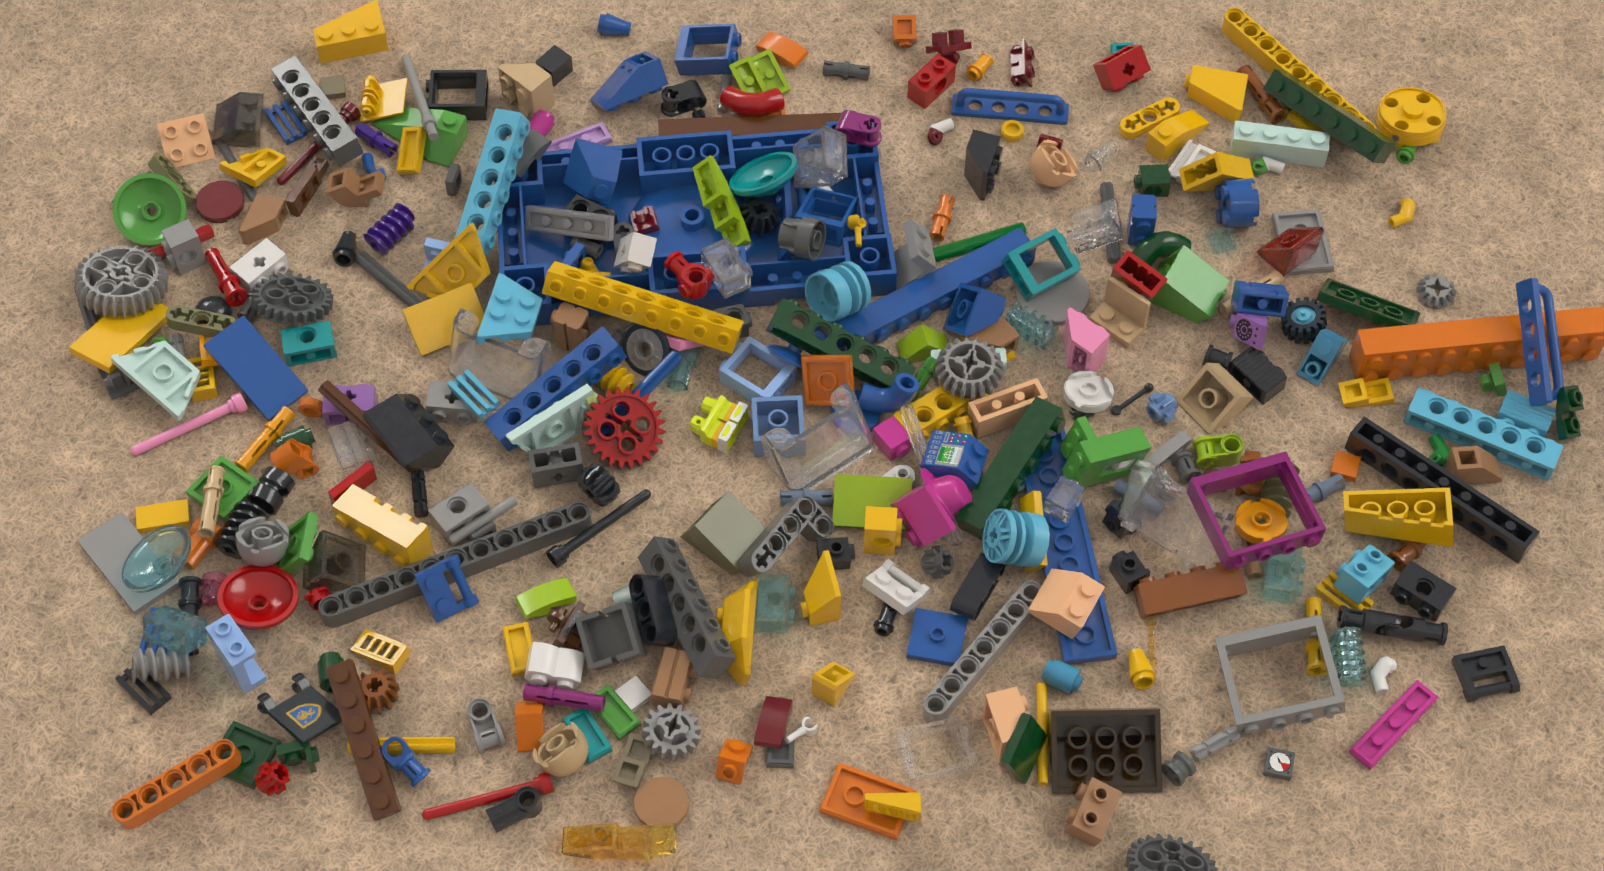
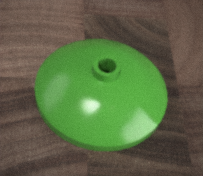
M144 173L136 175L122 184L114 197L112 211L116 226L126 238L140 245L155 246L160 245L164 241L162 230L186 220L187 205L182 191L172 180L159 174ZM155 207L157 209V213L153 216H150V208Z

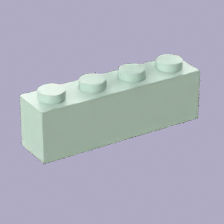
M1235 120L1231 136L1230 155L1254 159L1265 156L1284 163L1324 168L1329 152L1330 134L1328 132Z

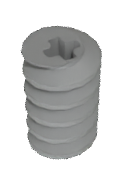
M170 646L167 654L163 647H158L156 654H154L151 647H148L144 655L141 648L135 649L131 665L133 682H135L138 674L141 675L143 682H146L148 674H152L153 680L157 681L160 673L163 674L165 681L169 680L170 673H174L176 680H179L182 672L185 673L187 680H189L190 659L185 646H180L178 653H176L173 646Z

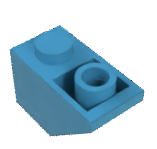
M1328 328L1320 330L1296 374L1319 386L1340 357L1349 340Z

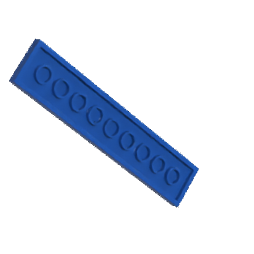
M1064 428L1061 433L1056 434L1052 440L1050 450L1042 455L1037 470L1033 474L1030 473L1025 484L1026 494L1033 490L1041 491L1043 517H1045L1049 526L1048 565L1042 568L1044 578L1046 579L1051 569L1084 573L1101 584L1079 489H1072L1070 483L1065 479L1062 470L1067 462L1060 448V444L1066 436ZM1102 592L1084 626L1073 639L1056 630L1064 663L1072 665L1117 658L1115 641Z

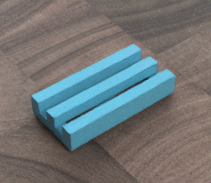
M468 369L464 371V375L461 376L459 374L454 382L452 380L448 382V388L479 419H482L500 406L499 400ZM467 380L491 403L490 405L466 382ZM460 385L484 408L482 411L459 388Z

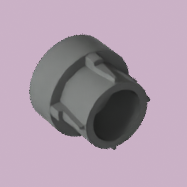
M805 216L801 220L787 217L783 220L779 229V248L795 254L798 258L815 261L822 253L825 244L826 225L822 219Z

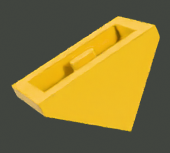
M832 661L813 674L812 695L835 707L856 673Z

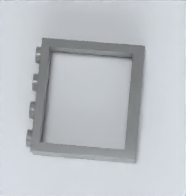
M1321 615L1215 638L1236 728L1240 735L1248 733L1256 735L1260 731L1267 729L1281 730L1290 724H1308L1314 721V719L1322 717L1331 719L1333 715L1346 712L1345 700ZM1318 637L1334 696L1243 716L1228 656Z

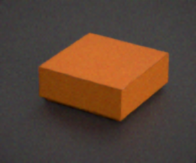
M1336 450L1329 476L1340 474L1344 480L1355 482L1361 457Z

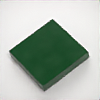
M1024 712L1016 724L1000 761L1017 781L1026 784L1048 735L1032 715Z
M233 720L222 739L232 741L241 752L242 762L239 767L223 777L255 790L254 776L259 773L258 767L266 761L270 764L277 753L276 745L282 743L278 739ZM226 751L221 759L228 758L232 751Z

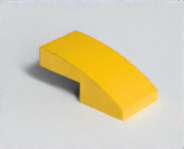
M1363 378L1338 383L1344 407L1394 404V396L1389 378L1364 382Z

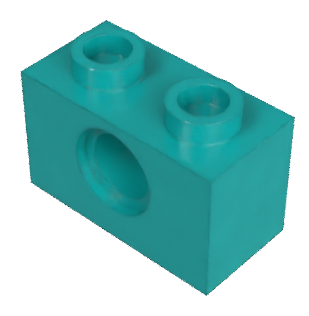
M318 321L309 325L292 326L288 329L280 330L284 356L288 367L337 358L334 334L330 321Z

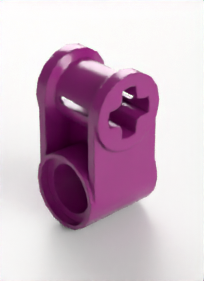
M844 110L834 134L844 142L875 147L882 141L880 132L881 121L876 116L857 113L853 110Z

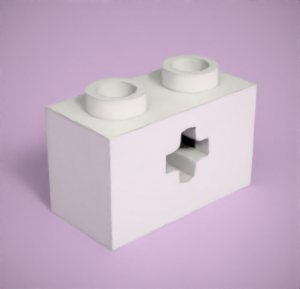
M636 232L621 238L614 267L621 269L620 272L623 274L639 273L651 267L657 238Z
M266 238L229 268L231 273L239 278L240 286L250 293L253 288H256V283H261L262 278L269 280L270 275L277 278L279 273L284 275L290 266L286 254Z

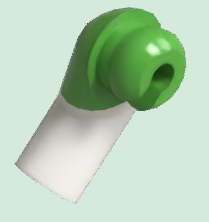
M1264 156L1254 160L1251 163V167L1255 175H1261L1269 171L1282 175L1285 163Z

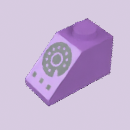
M1245 313L1231 314L1229 329H1233V338L1256 349L1263 350L1267 331V316Z

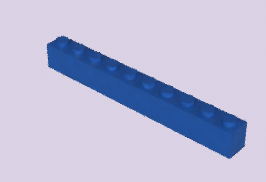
M1018 228L870 303L864 310L847 315L843 319L835 321V323L842 325L845 331L853 335L859 334L865 337L870 344L877 341L883 342L891 334L897 331H905L912 323L918 320L924 321L932 313L949 308L953 303L960 282L987 289L994 281L1000 278H1008L1010 275L1003 265L1002 259L1007 253L1026 244L1030 239L1021 228ZM1036 248L1020 256L1027 268L1035 261ZM814 332L816 338L820 340L825 339V335L822 332ZM837 343L839 350L847 351L845 344Z

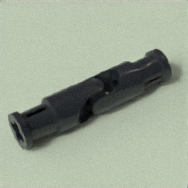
M1341 605L1337 616V627L1356 628L1360 632L1416 642L1426 640L1437 642L1438 645L1444 646L1448 635L1447 623L1426 622L1423 618L1391 614L1383 611L1365 608L1361 611Z

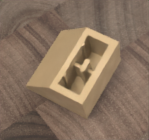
M501 64L498 67L502 98L506 103H512L518 107L524 116L532 118L533 114L537 113L538 110L547 111L555 105L552 76L537 64Z

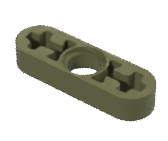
M155 153L148 162V166L153 173L172 180L182 191L187 207H190L196 199V193L168 158Z
M181 305L171 306L166 311V323L169 328L212 338L236 321L232 316ZM199 320L208 321L206 325L196 324Z

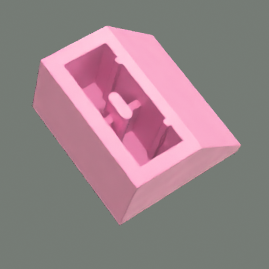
M1070 307L1067 310L1063 332L1067 366L1075 372H1095L1105 362L1110 334L1102 326H1097L1088 320L1083 313L1077 312Z

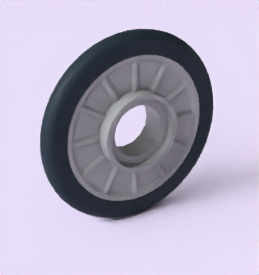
M636 323L627 330L623 338L622 349L627 356L625 358L626 362L635 372L647 376L670 353L668 339L658 329H652ZM644 342L650 347L649 356L645 355L642 351V344Z

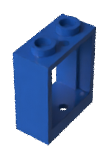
M735 23L682 25L674 60L679 75L732 74L729 65L739 61L738 47L742 45L741 33H738ZM727 44L725 56L693 57L695 45Z
M811 187L795 215V219L801 220L805 216L822 219L826 225L825 244L840 248L842 237H846L850 230L847 225V219L850 215H856L858 197ZM816 211L843 219L842 221H837L812 214Z

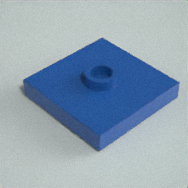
M916 608L906 658L953 666L962 653L968 618Z

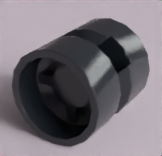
M269 466L259 478L260 483L255 484L247 499L250 503L261 507L267 514L276 515L284 502L283 498L288 497L295 486V482L281 469Z

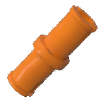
M941 194L937 211L932 216L934 222L929 233L930 239H933L934 235H936V241L944 240L947 225L952 220L951 211L955 202L954 196H951L949 201L950 194Z

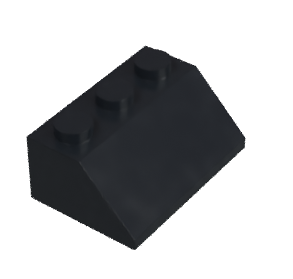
M394 394L363 414V417L404 468H439L455 446L448 438V434L435 422L434 416L426 411L420 399L414 394Z

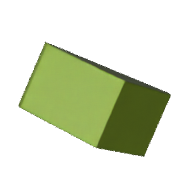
M923 324L897 342L900 357L906 358L911 363L924 361L931 357V350L945 349L947 345L944 333Z

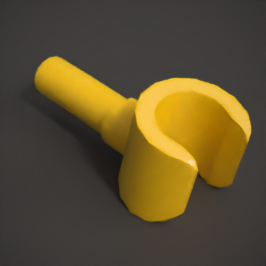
M850 215L847 219V225L851 230L855 231L856 247H861L862 228H865L867 224L866 220L859 218V215Z

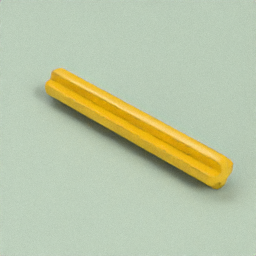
M390 737L379 738L381 747L385 740H387ZM402 737L414 753H454L456 750V740L454 737ZM397 741L390 742L387 748L389 754H401L403 750L402 745ZM347 742L348 753L352 754L349 742Z

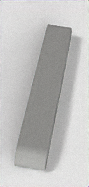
M1026 581L1019 587L926 696L923 705V718L928 724L940 725L948 718L1030 621L1033 615L1027 612L1034 599H1029L1026 596H1036L1041 587L1038 582ZM1015 613L1020 615V617L1015 618L1012 617L1010 614ZM995 632H1002V633H1004L1005 635H1004V636H997V635H995L994 633H995ZM985 650L989 654L982 655L978 651ZM970 669L973 673L966 674L962 670ZM954 688L957 690V692L949 693L946 691V689ZM938 707L941 711L933 712L929 708Z

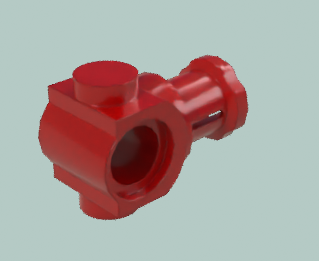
M680 251L671 253L664 262V267L677 275V282L680 283L678 289L685 298H689L692 301L702 298L707 294L708 289L711 288V281L714 280L712 271L708 267L704 268L701 264L688 263Z

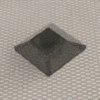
M325 530L320 531L312 546L314 549L313 557L309 563L303 565V588L311 591L316 587H328V592L334 594L365 582L366 545Z

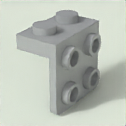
M912 219L903 223L907 243L894 251L897 269V290L924 277L937 268L929 232L922 224L919 225Z

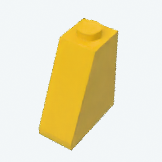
M1193 65L1191 74L1186 73L1184 87L1188 88L1187 97L1235 123V120L1240 121L1248 74Z
M1215 152L1179 169L1184 192L1214 191L1215 186L1220 185L1223 180L1254 179L1250 159L1222 152Z

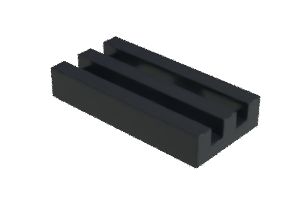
M128 668L125 669L122 676L118 675L115 678L116 682L150 716L172 698L157 681L153 680L150 674H148L146 681L163 696L161 699L136 677L133 683L155 703L151 707L126 682L127 679L132 681V668L130 670Z

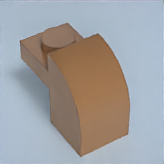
M349 167L329 174L326 193L335 201L347 207H369L370 199L382 195L385 175L380 171H376L359 177Z

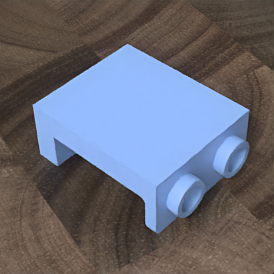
M229 614L205 627L218 658L243 694L248 693L267 681V677L253 659L256 656L254 648Z

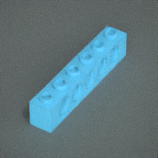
M495 108L455 236L456 238L472 222L476 230L483 224V227L477 230L485 256H489L490 250L494 247L496 230L502 222V211L509 199L510 185L516 177V166L523 154V143L525 137L530 132V122L521 112ZM494 180H497L494 185H491Z
M1419 387L1403 423L1430 434H1440L1443 439L1462 447L1479 446L1497 457V461L1546 481H1549L1563 449V445L1556 443L1552 439H1546L1527 429H1521L1502 419H1496L1484 414L1480 410L1471 409L1459 404L1455 400L1446 399L1430 390H1424Z

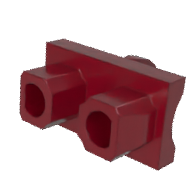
M964 29L948 30L949 42L947 32L932 33V45L926 46V54L938 52L941 56L957 65L960 55L956 51L972 49L971 42L964 41Z

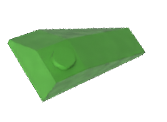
M404 108V114L377 119L374 121L373 126L401 142L403 127L422 126V116L419 108ZM429 109L431 115L435 117L439 138L436 141H432L429 139L428 133L426 134L423 158L428 162L449 168L469 133L466 116L446 110Z

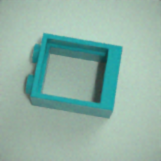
M1057 228L1010 251L1002 259L1003 265L1026 302L1073 278L1081 270L1077 256L1071 253L1067 246L1066 238L1062 233L1058 232ZM1049 241L1066 271L1037 285L1020 256Z

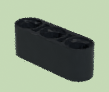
M981 553L955 594L950 610L975 621L999 582L997 578L999 575L1002 576L1006 565L991 563L985 554Z
M633 575L629 582V592L643 642L649 646H673L678 634L663 579L660 576Z

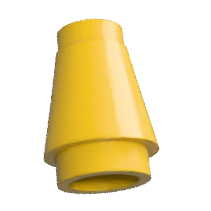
M1140 648L1132 649L1128 653L1130 683L1136 689H1148L1154 685L1156 673L1144 651Z

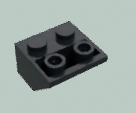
M973 129L966 147L964 177L978 198L985 201L987 193L991 194L995 184L994 176L999 175L1002 165L1000 159L1003 147L1000 146L1001 136Z

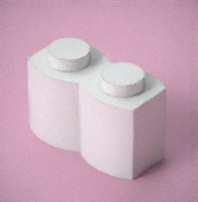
M533 642L528 653L524 679L530 681L533 685L545 686L550 684L556 685L557 689L577 690L581 682L585 654L574 649L558 648L547 643Z

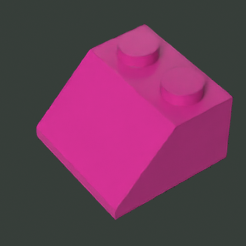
M929 484L912 489L890 504L892 508H897V518H902V524L907 531L905 535L908 541L918 548L925 547L956 529L955 524Z

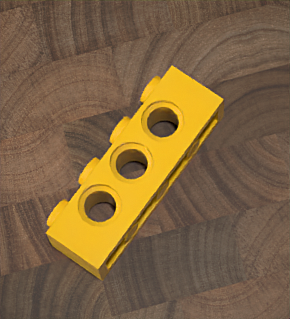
M943 385L896 412L893 416L911 435V447L916 444H924L934 430L945 431L954 422V418L967 415L968 402H971V399L967 397L961 400L958 394L952 398L951 390L944 392Z

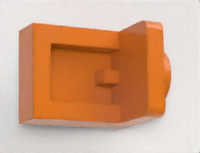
M893 15V44H898L900 48L912 47V44L917 42L916 15Z
M727 738L718 756L715 777L740 785L743 781L745 767L752 754L753 745Z

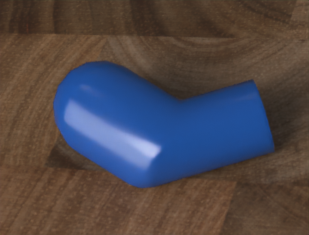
M364 153L361 156L365 172L370 174L380 171L385 175L384 180H386L385 170L383 168H375L373 155L371 153Z

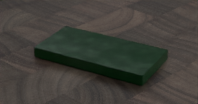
M1327 278L1316 299L1319 302L1386 327L1416 324L1421 314L1416 310Z

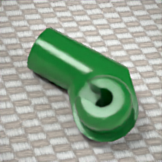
M1434 434L1428 439L1434 449L1432 455H1429V459L1443 467L1446 464L1450 451L1440 434Z

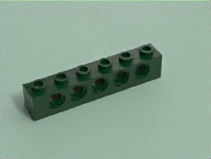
M782 298L766 329L767 332L811 355H852L854 377L875 387L889 388L892 386L897 375L907 373L913 376L916 367L906 358H897L889 354L888 349L868 343L865 337L859 334L853 335L845 331L842 325L824 320L819 313L807 311L801 308L798 302L791 299L786 300ZM792 320H799L803 324V328H796L792 324ZM814 332H822L825 335V339L820 340L816 338ZM837 343L845 344L847 351L839 350ZM859 354L866 355L870 363L862 362ZM881 366H888L892 374H885Z

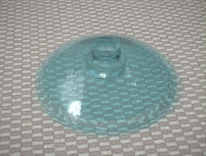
M169 525L161 527L145 536L132 549L122 569L123 583L131 591L137 593L151 592L169 583L179 574L188 560L191 549L189 534L180 526Z

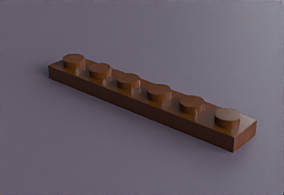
M350 658L325 668L373 820L377 821L401 812L402 809L385 757L382 754V747L354 660Z

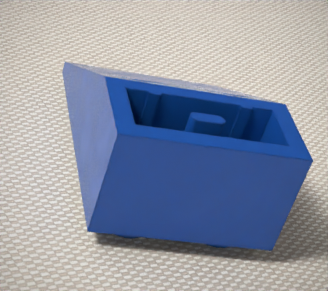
M644 51L625 59L590 99L591 102L603 110L613 111L620 108L622 103L627 101L632 103L640 100L641 96L646 93L654 94L660 92L663 86L668 85L660 58Z

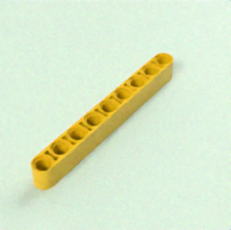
M1230 8L1225 12L1222 32L1270 75L1274 69L1288 71L1376 129V126L1243 10Z

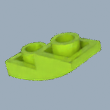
M562 578L533 587L516 596L515 601L524 618L528 619L548 615L551 607L574 604L577 595L568 579Z

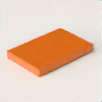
M839 762L820 806L819 813L897 841L905 820L864 810L865 794L916 792V790Z

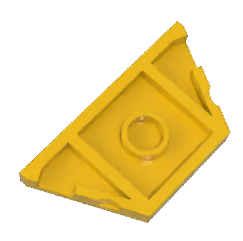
M473 222L445 247L406 287L410 290L415 289L423 292L430 298L468 283H472L475 290L491 273Z

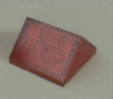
M1323 227L1288 228L1257 250V253L1274 269L1285 276L1316 253L1324 229Z

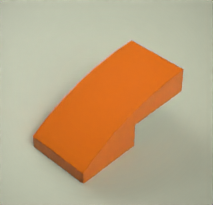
M770 31L755 45L760 53L771 49L777 63L796 68L809 54L808 50L798 43Z

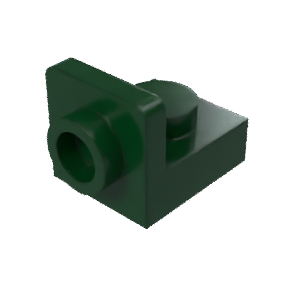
M297 740L276 745L277 756L282 765L295 766L302 763V760L307 759L311 773L317 772L315 763L320 762L317 746L312 747L310 742L302 745Z

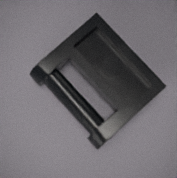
M1504 645L1455 655L1451 660L1463 688L1464 697L1468 703L1476 701L1479 697L1508 691L1512 694L1520 691V682ZM1504 675L1506 679L1503 682L1474 687L1473 681Z

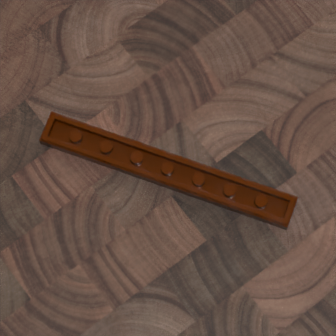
M842 113L658 119L659 136L731 130L732 136L821 129L826 128V122L839 121Z

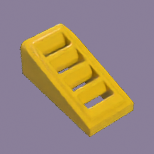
M201 357L187 359L193 365L201 363ZM215 366L196 367L200 371L208 369L207 372L200 373V378L209 376V378L199 380L197 385L210 383V385L200 387L196 385L192 394L193 402L219 398Z
M367 629L363 631L350 649L352 653L384 668L394 675L397 674L410 655L408 646ZM366 639H371L368 646L365 649H362L361 646L366 641ZM376 642L379 643L373 653L370 652ZM384 647H387L383 655L380 656L379 654L382 651V649ZM394 651L395 653L392 658L388 659L390 653Z
M866 793L864 810L908 821L921 822V793Z

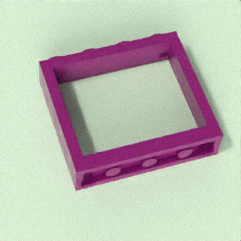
M1286 451L1190 479L1186 492L1224 570L1230 568L1239 569L1257 560L1263 562L1281 553L1287 555L1305 546L1307 548L1314 547L1321 542L1326 531V527ZM1279 476L1306 530L1232 551L1205 496Z

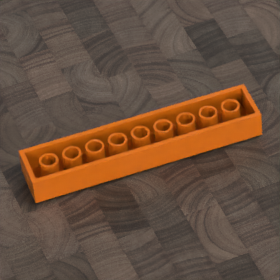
M1603 306L1555 311L1561 364L1572 360L1583 359V361H1592L1598 358L1604 347ZM1542 312L1543 324H1544V332H1545V340H1546L1547 357H1548V363H1549V362H1550V354H1549V345H1548V337H1547V329H1546V321H1545V312ZM1519 314L1357 330L1349 354L1354 378H1363L1364 382L1383 378L1397 380L1405 376L1420 378L1426 374L1436 373L1437 375H1447L1450 372L1457 371L1470 373L1477 369L1490 371L1489 365L1499 362L1500 367L1510 366L1511 368H1519L1525 365ZM1532 324V326H1531V334H1532V336H1533V334H1534V325H1533V324ZM1535 349V351H1534V359H1535V361H1536V359H1537V350H1536V349Z

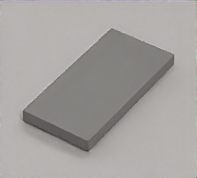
M123 512L78 540L82 549L135 615H138L179 587L178 580Z

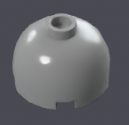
M256 517L248 519L239 525V531L235 535L236 547L242 559L247 563L261 567L270 566L279 562L287 553L289 529L282 521L274 518V522L266 521V517Z

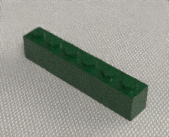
M1274 69L1263 88L1264 91L1373 163L1384 164L1397 144L1288 71Z
M1037 396L1034 398L978 482V485L972 491L971 502L960 509L955 518L960 529L983 540V530L989 515L995 509H1011L1012 501L1017 493L1020 494L1023 491L1026 479L1030 473L1033 474L1037 470L1040 458L1050 450L1052 440L1056 434L1061 433L1064 429L1066 420L1061 407Z

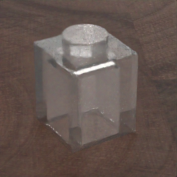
M1061 476L1046 497L1044 511L1067 523L1082 501L1084 487L1073 479Z

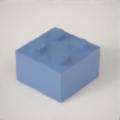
M802 395L751 398L754 457L804 455L805 430Z

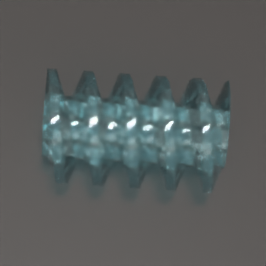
M1017 301L1008 311L1005 320L1020 336L1023 335L1024 340L1029 341L1032 339L1033 345L1037 346L1040 344L1041 349H1048L1058 333L1059 326L1053 328V319L1046 324V315L1044 314L1039 319H1036V310L1030 315L1027 314L1029 309L1027 305L1022 310H1019L1020 302Z
M1358 627L1341 628L1329 636L1330 650L1340 686L1357 687L1367 682V679L1363 677L1368 672L1367 668L1363 667L1366 664V659L1362 657L1365 654V650L1361 647L1364 644V640L1360 638L1363 631Z

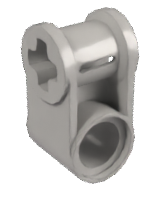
M484 698L472 700L468 704L467 713L479 754L484 753L485 749L499 744L505 746L506 743L502 730L496 721L489 701ZM479 711L487 713L481 718L474 716Z

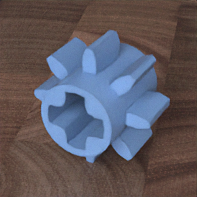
M1157 391L1148 397L1150 401L1147 403L1146 411L1153 421L1161 422L1163 420L1165 423H1168L1175 418L1174 413L1177 412L1178 404L1170 393L1163 392L1160 394Z

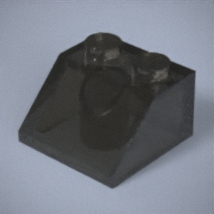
M239 92L217 104L212 145L226 144L236 147H260L264 117V94Z

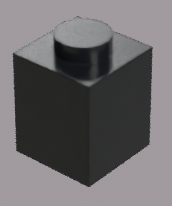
M556 45L536 60V64L552 76L553 86H556L573 71L572 56Z

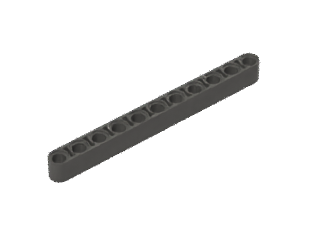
M573 502L326 596L319 603V612L326 626L336 628L418 597L422 593L413 575L455 554L459 556L462 563L460 567L465 578L575 537L591 527L590 508L584 502ZM579 516L584 517V518L579 519V520H578V519H575L576 517H579ZM552 526H560L556 529L551 528ZM529 535H536L533 538H526ZM505 544H511L509 547H502ZM482 553H485V554H486V555L483 556V557H478L479 554H482ZM450 569L443 571L448 585L456 582ZM406 582H412L410 585H403ZM382 591H388L383 595H378ZM356 601H362L360 604H353ZM332 610H337L334 614H328Z

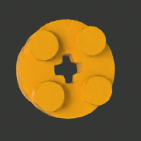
M1261 498L1260 502H1252V499L1247 500L1237 509L1235 532L1253 544L1283 537L1288 527V520L1285 516L1286 512L1281 505L1269 499ZM1264 519L1266 524H1259L1257 521Z

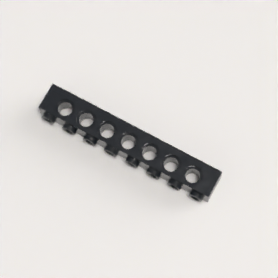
M1365 416L1350 432L1344 449L1355 456L1361 457L1362 461L1404 489L1450 488L1453 521L1519 564L1532 548L1540 533L1539 530Z

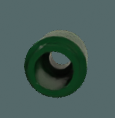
M303 425L280 434L281 437L275 439L278 447L290 438L309 445L312 449V443L316 442L311 429L305 430Z
M338 652L323 653L317 663L319 686L327 693H333L325 668L344 661Z

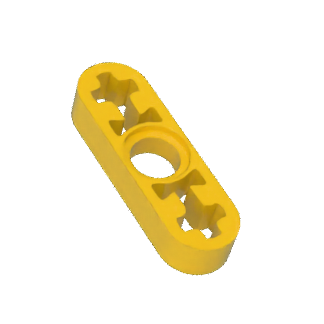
M1167 97L1124 117L1120 122L1119 132L1124 138L1134 139L1153 130L1162 121L1178 115L1180 104L1174 98ZM1150 115L1153 116L1156 120L1153 122H1148L1144 120L1143 117ZM1127 125H1128L1129 127L1135 126L1133 130H1132V128H1126Z

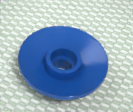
M777 344L768 345L767 348L774 354L802 369V349L792 344H789L788 347Z

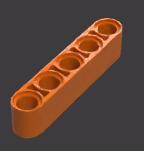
M228 739L218 740L118 799L112 806V816L126 829L137 828L235 770L242 762L241 752L232 741ZM226 751H232L228 758L221 759ZM207 765V768L203 773L197 774V771L201 766ZM182 780V784L178 788L172 789L176 781ZM158 794L157 799L153 803H148L152 795ZM133 809V812L129 817L123 818V815L127 810Z

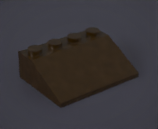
M1159 708L1047 709L1052 794H1076L1080 784H1086L1092 777L1122 793L1162 792L1161 715Z

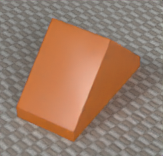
M534 701L516 702L515 725L518 753L533 752L534 747L538 751L541 746L539 739L545 734L544 703Z

